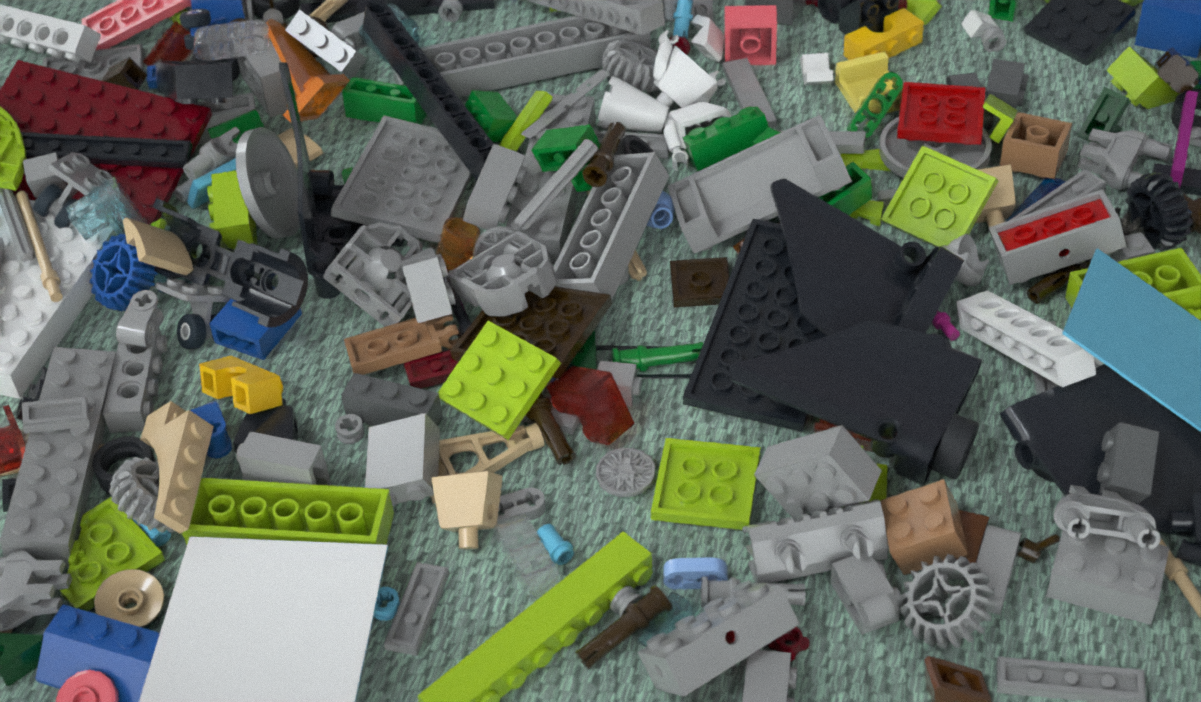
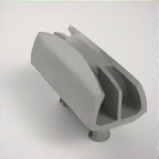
M877 499L850 504L842 508H830L828 512L821 510L813 512L812 515L801 514L795 519L787 517L782 518L778 522L772 520L748 525L742 529L743 533H749L751 544L746 546V550L753 558V560L748 562L755 583H774L831 571L832 563L851 556L860 559V553L868 558L872 555L875 561L888 559L884 514L881 503Z

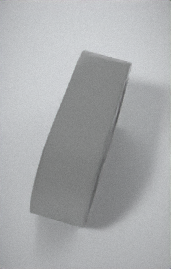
M525 488L500 496L499 510L504 515H498L495 529H505L541 517L546 510L545 497L542 491L537 488ZM532 501V503L536 505L529 506V504L526 502Z

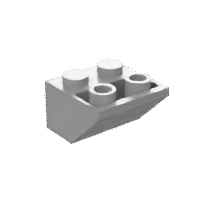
M428 248L400 261L417 322L421 323L452 314L450 305L456 303L449 283L443 280V277L448 276L441 254L436 255L433 248Z

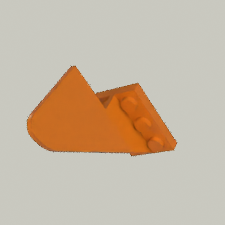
M269 19L265 24V29L280 61L288 63L293 88L297 94L295 98L300 120L318 119L338 97L350 80L344 74L331 75L292 35L285 31L286 28L274 19ZM287 110L283 116L291 123L289 111Z

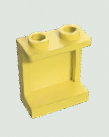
M885 51L836 63L835 84L855 113L876 81L889 72V57ZM891 80L885 82L887 87L880 93L881 95L885 96L888 91L894 89ZM902 91L887 113L900 110ZM870 100L869 110L874 114H879L881 112V104L877 100Z

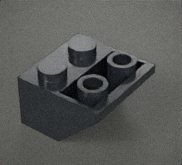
M857 0L840 9L839 31L847 35L865 26L870 31L882 33L884 17L898 11L899 0Z

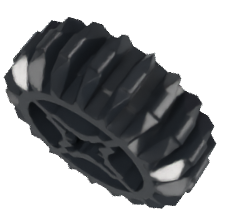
M1163 172L1147 173L1131 182L1130 188L1127 189L1128 197L1125 199L1128 204L1126 211L1130 215L1129 221L1134 226L1133 230L1138 233L1142 232L1154 250H1168L1187 240V235L1191 233L1189 226L1192 225V221L1189 218L1192 212L1188 209L1187 204L1189 201L1185 200V192L1180 191L1178 182H1173L1170 175L1166 176Z

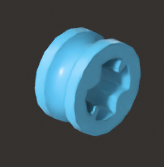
M390 587L379 588L374 618L387 621L395 617L400 605L399 596L395 589ZM384 600H389L387 607H380Z

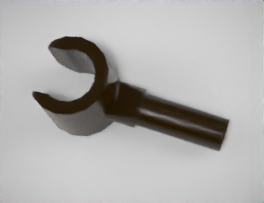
M1054 534L1037 543L1024 537L1019 544L1022 548L1016 555L1028 562L1035 563L1041 552L1045 548L1059 542L1060 537Z

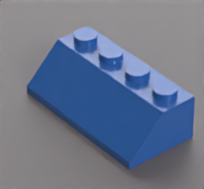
M63 604L44 631L35 679L39 683L60 689L66 680L76 673L94 670L104 673L113 680L118 690L119 702H139L160 633Z

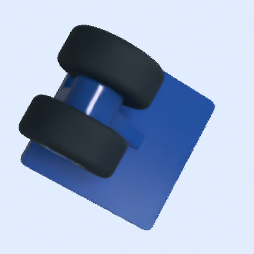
M191 0L192 10L180 14L181 26L190 28V34L184 37L185 47L189 50H201L219 43L221 33L229 22L239 18L245 19L242 0Z

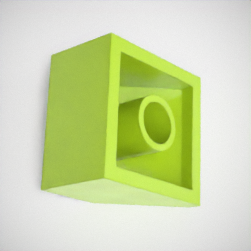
M1130 46L1106 69L1113 77L1110 82L1121 92L1125 89L1128 92L1125 97L1129 98L1130 102L1136 107L1141 104L1146 109H1151L1175 102L1176 97L1179 95L1169 86L1168 82L1166 83L1157 75L1154 65Z

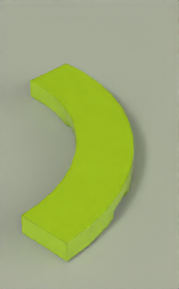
M0 107V188L16 191L25 171L23 160H26V148L17 123L5 109Z

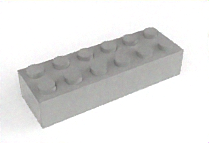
M655 152L613 156L615 164L612 170L607 173L608 179L606 184L601 187H592L553 267L556 275V287L610 294L611 300L613 299L669 177Z

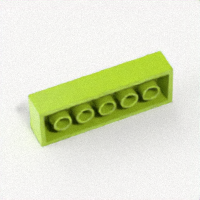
M201 478L189 529L182 532L186 545L188 544L189 537L387 545L394 510L389 489Z

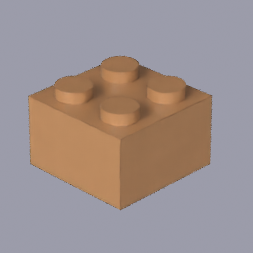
M1018 112L1003 139L1000 166L1011 164L1012 172H1023L1036 175L1039 178L1055 179L1068 152L1072 123Z
M944 479L880 500L884 514L889 552L903 575L911 573V570H922L921 561L927 562L929 566L932 565L934 555L939 556L943 562L947 554L953 555L956 559L968 555L958 505Z

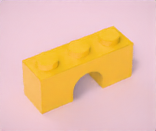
M902 8L884 17L883 33L870 31L864 26L845 35L843 56L851 60L884 51L889 58L896 56L900 52L917 46L922 42L924 22L905 8Z
M232 355L199 364L202 393L216 399L233 396L234 407L248 414L283 405V384L280 375Z

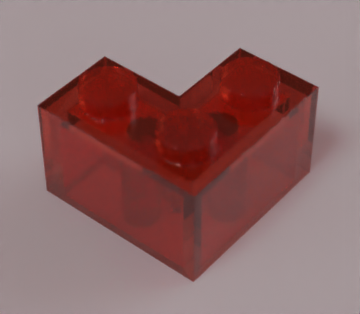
M572 366L562 374L560 379L554 380L547 386L554 408L560 413L578 416L583 426V434L591 442L610 445L635 424L611 372Z

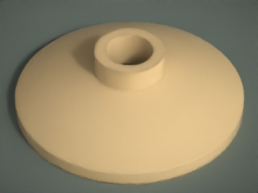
M136 569L123 570L111 575L100 585L95 595V610L98 615L144 628L152 623L160 614L164 604V593L159 581L148 572ZM129 603L137 604L133 608H125Z

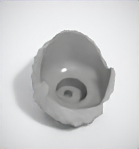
M964 234L951 241L949 245L942 246L964 259L954 280L966 286H977L981 283L989 259L982 262L979 260L977 246L970 235Z

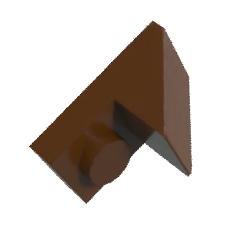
M932 656L924 659L926 686L931 702L992 701L980 670Z

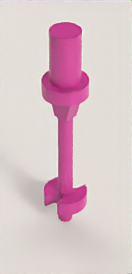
M937 311L932 325L937 330L941 329L951 341L956 340L960 332L950 322V316L946 312Z

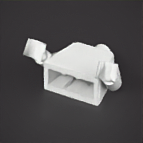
M666 30L659 36L660 46L654 64L653 76L655 81L653 83L662 90L656 100L668 107L675 101L682 108L698 102L708 103L717 91V87L725 84V79L717 81L716 75L719 71L708 74L678 47L675 46L673 48L672 45L679 40V37L675 35L669 40L667 37L669 30Z
M698 102L669 113L670 120L664 128V137L669 151L673 153V169L678 171V162L685 163L687 169L689 167L688 154L681 150L682 148L686 149L682 137L688 135L695 128H705L714 124L719 118L731 117L732 115L725 107L707 102Z

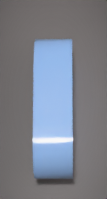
M675 558L668 560L663 567V582L671 589H701L702 576H707L708 580H728L727 563L719 558Z

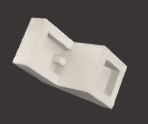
M696 15L691 23L699 32L691 42L706 58L719 62L723 55L725 34L710 18Z
M828 53L804 54L800 57L804 85L832 83L833 70H829Z

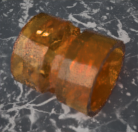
M451 217L444 222L440 234L441 241L438 242L435 253L436 255L441 254L446 269L454 270L472 259L475 243L480 235L478 226L465 222L460 217Z

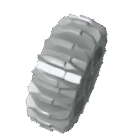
M624 39L620 41L614 40L608 44L603 53L601 63L602 70L610 73L608 77H618L640 91H659V88L653 83L655 81L653 71L657 50L641 43Z
M134 457L133 460H126L112 477L113 480L110 483L111 487L109 493L112 495L111 501L118 504L119 511L127 514V519H134L138 525L143 524L149 530L156 528L161 533L165 530L173 533V529L154 518L159 491L158 460L152 462L147 457L143 460L138 457Z
M947 554L943 562L939 556L934 555L933 564L930 566L927 562L921 561L923 570L919 573L911 570L914 580L912 582H903L904 588L908 592L899 595L905 604L899 608L901 614L906 618L904 620L905 625L910 630H913V635L917 639H924V642L932 647L937 643L940 648L947 649L951 642L954 647L960 648L962 638H965L968 642H973L971 633L975 630L979 633H984V628L980 625L981 622L992 621L991 615L986 611L995 608V602L990 598L995 593L994 589L988 585L990 582L989 577L981 572V568L976 563L970 564L967 558L962 556L957 560L953 555ZM949 580H963L968 582L970 586L964 588L960 585L952 586ZM931 614L934 617L941 616L945 620V624L927 622L925 616Z

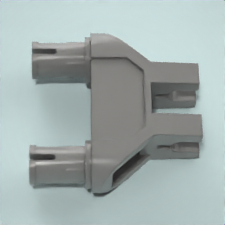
M234 127L220 137L210 140L200 148V154L183 167L189 179L174 191L175 197L181 203L187 201L192 181L236 158L238 144H234L232 139L237 137L240 132L237 127Z
M1092 129L1089 135V140L1092 141H1090L1089 145L1084 144L1080 156L1084 157L1079 161L1078 168L1099 174L1111 188L1121 191L1123 189L1126 190V188H1130L1131 182L1144 175L1132 171L1139 156L1145 155L1167 162L1173 144L1150 139L1147 133L1136 130L1111 133Z
M1070 485V494L1064 496L1054 510L1053 517L1057 526L1067 531L1074 538L1075 535L1078 538H1085L1089 533L1127 538L1128 541L1137 542L1140 547L1145 548L1147 546L1148 549H1154L1160 543L1161 537L1156 530V523L1152 515L1142 506L1123 499L1114 491L1103 490L1101 496L1090 494L1084 487Z
M24 550L12 551L7 557L0 558V631L15 628L33 616L57 613L63 602L60 597L52 598L55 590L69 588L72 581L70 573L62 574L65 567L63 560H36Z

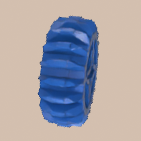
M125 234L111 236L109 241L103 242V249L97 250L98 256L92 260L94 266L89 271L92 273L89 283L93 285L91 293L96 295L95 300L106 306V308L126 311L134 294L143 290H149L151 286H155L153 279L154 276L158 275L155 272L156 266L138 260L136 246L127 244Z

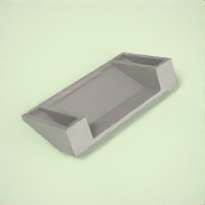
M821 115L668 185L681 230L694 254L709 250L715 244L748 230L752 219L767 221L778 216L770 191V185L774 181L787 179L816 197H820L830 191L839 190L844 185L852 182Z

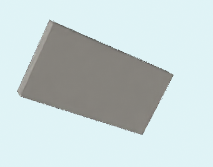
M142 44L95 50L91 62L80 60L79 63H75L64 58L65 56L62 55L61 59L56 57L43 58L42 66L102 81L110 67L128 57H131L144 71V49Z

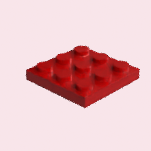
M904 82L897 139L981 145L986 87Z

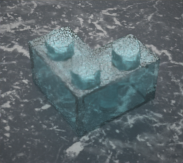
M115 177L66 207L69 220L85 240H88L109 225H111L117 235L125 234L123 220L126 217L148 224Z

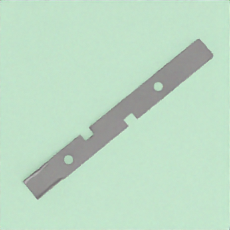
M602 69L575 89L578 91L576 94L570 93L524 130L521 135L532 139L567 110L564 108L566 105L571 107L608 77L610 73Z

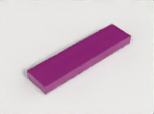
M1188 91L1185 95L1170 173L1173 182L1179 183V189L1184 175L1198 92Z

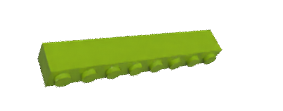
M623 531L417 695L418 701L499 702L500 698L511 689L519 688L525 682L527 676L535 669L546 666L552 659V656L563 646H570L576 640L578 634L585 628L597 624L603 614L611 608L610 605L614 596L622 588L631 586L634 589L638 585H644L653 573L652 553Z

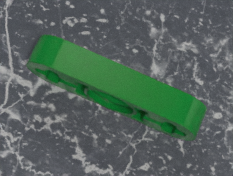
M888 72L876 81L848 123L847 132H856L858 130L856 125L862 123L865 118H868L870 120L863 127V130L866 131V139L873 134L902 91L903 81L898 74ZM891 80L894 89L888 91L885 96L881 95L880 93L887 87L885 82ZM870 100H877L881 104V112L879 114H874L869 110Z

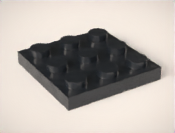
M1050 0L1024 27V33L1087 66L1134 17L1135 7L1120 0Z

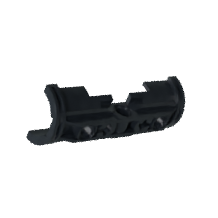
M157 198L155 199L153 208L159 210L164 215L167 226H170L169 232L177 235L183 242L194 269L187 276L160 267H155V272L168 278L183 277L201 286L208 284L210 276L225 280L222 295L236 300L233 301L232 306L259 317L258 324L265 327L280 326L297 313L305 299L308 288L307 269L303 260L298 255L282 248L278 254L254 243L248 244L241 240H238L235 249L228 248L226 243L221 240L222 235L219 231L201 225L195 220L179 214L177 209L171 204ZM201 244L202 251L200 256L197 257V248ZM255 272L262 274L261 279L255 276ZM277 275L278 285L273 290L272 280Z

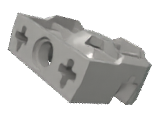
M381 222L368 226L364 225L358 229L328 266L323 278L384 327L396 324L412 306L400 261L423 251L422 243L400 225L393 226ZM396 238L401 241L405 239L408 242L406 245L410 249L404 256L398 250L390 247ZM394 273V279L386 278L387 274ZM339 274L342 275L338 281L335 280ZM385 311H387L388 313L386 314V316L382 318L381 316L384 314Z
M516 231L448 273L451 286L458 296L475 307L480 305L488 316H507L521 312L528 308L525 298L526 292L530 290L544 298L549 295L557 284L555 271L546 245L520 231ZM494 259V260L490 263V265L488 266V268H486L487 263H488L490 260Z

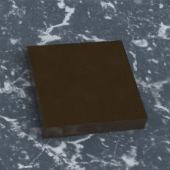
M727 257L670 261L674 308L719 305L730 278Z

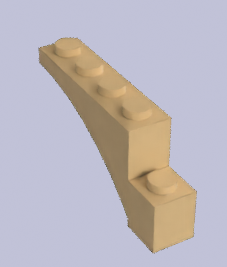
M170 401L147 416L140 440L154 448L159 464V491L154 518L180 534L189 529L214 426L190 410L185 411Z

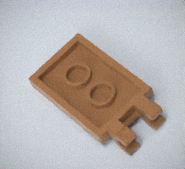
M452 315L418 323L416 318L345 338L344 342L353 373L361 375L372 373L442 352L441 347L451 350L459 338L449 340V338L459 334L454 324L449 326L443 325L445 322L453 320Z

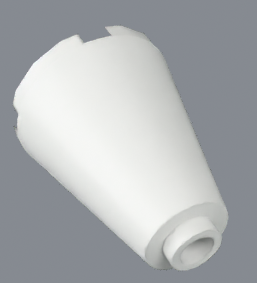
M612 76L609 81L611 85L610 92H605L598 116L600 121L597 127L608 129L610 123L614 122L616 124V122H620L625 126L626 130L662 133L663 128H665L670 120L669 107L620 78Z

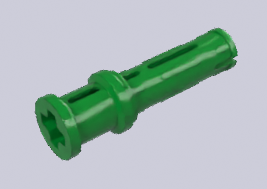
M703 342L649 349L643 345H637L636 349L627 350L612 348V362L636 364V369H639L640 372H645L649 369V366L697 361Z

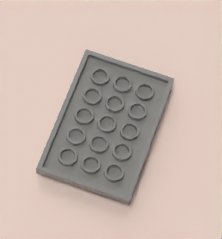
M383 116L333 204L331 216L364 225L378 222L393 226L400 225L414 237L441 243L472 174L437 128Z

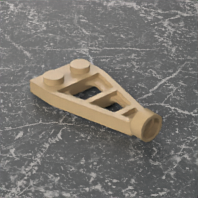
M534 423L526 427L518 426L509 440L492 431L440 440L438 476L482 471L495 473L526 452L544 447L542 433L538 425ZM505 442L508 450L494 458H487L482 449L483 446ZM471 451L477 455L478 463L463 473L455 472L449 460L451 455ZM434 495L430 496V498L434 504L435 497Z

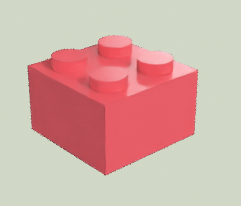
M776 5L725 6V62L747 58L750 65H776Z

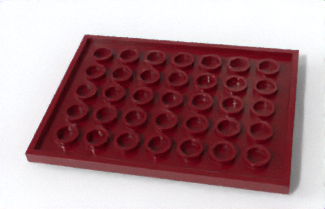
M17 60L0 89V107L11 115L17 123L20 132L191 141L193 146L191 156L213 115L211 108L195 104H181L174 102L172 98ZM92 164L98 169L111 174L113 180L118 182L119 185L115 190L96 201L91 200L80 191H77L71 199L74 198L81 202L85 210L123 216L124 219L127 217L150 225L162 216L159 210L153 208L155 199L157 198L168 203L184 170L183 168ZM24 171L17 190H12L14 197H16L18 192L24 191L27 193L29 200L36 201L38 197H34L28 186Z

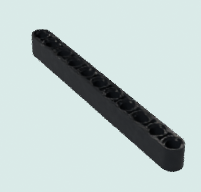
M381 0L368 1L365 8L363 29L477 181L492 149L493 142L390 7Z

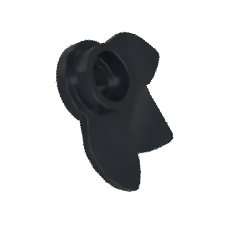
M42 366V373L37 384H30L27 397L22 396L15 419L21 420L22 424V403L39 400L47 373L46 367Z

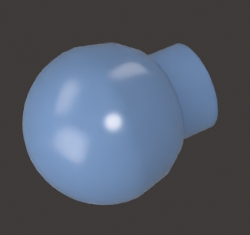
M662 191L646 226L662 229L671 224L675 208L672 198L668 193Z

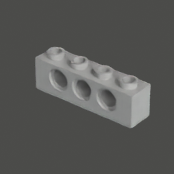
M160 328L151 347L118 343L103 410L110 433L143 431L147 416L154 412L152 401L153 397L158 396L159 392L157 376L163 372L161 356L162 353L167 351V338L161 334Z

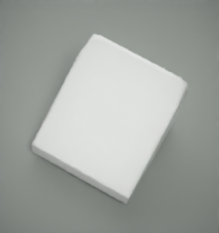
M971 10L962 22V26L971 38L981 36L983 31L989 27H998L990 15L976 10Z

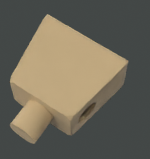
M1011 164L978 169L997 178L999 182L976 223L987 222L989 228L1004 223V219L1011 217L1016 203Z
M490 471L432 477L439 526L444 530L458 532L459 549L479 548L478 530L493 529L497 525L502 475Z

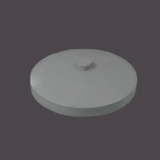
M899 117L886 125L880 136L879 153L883 163L893 173L902 178L905 177L921 146H925L977 170L986 168L991 155V139L984 128L982 130L981 145H964L948 142L936 143L934 141L921 140L909 141L897 139Z
M264 127L248 130L240 137L236 149V172L244 202L256 224L268 236L275 239L292 236L300 228L298 216V171L284 143L274 132Z

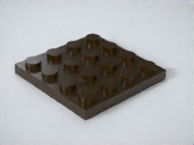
M554 286L549 295L541 298L529 290L525 293L528 308L521 312L507 316H488L482 310L450 350L452 359L460 361L487 321H490L557 358L561 364L552 378L560 379L611 307V295Z

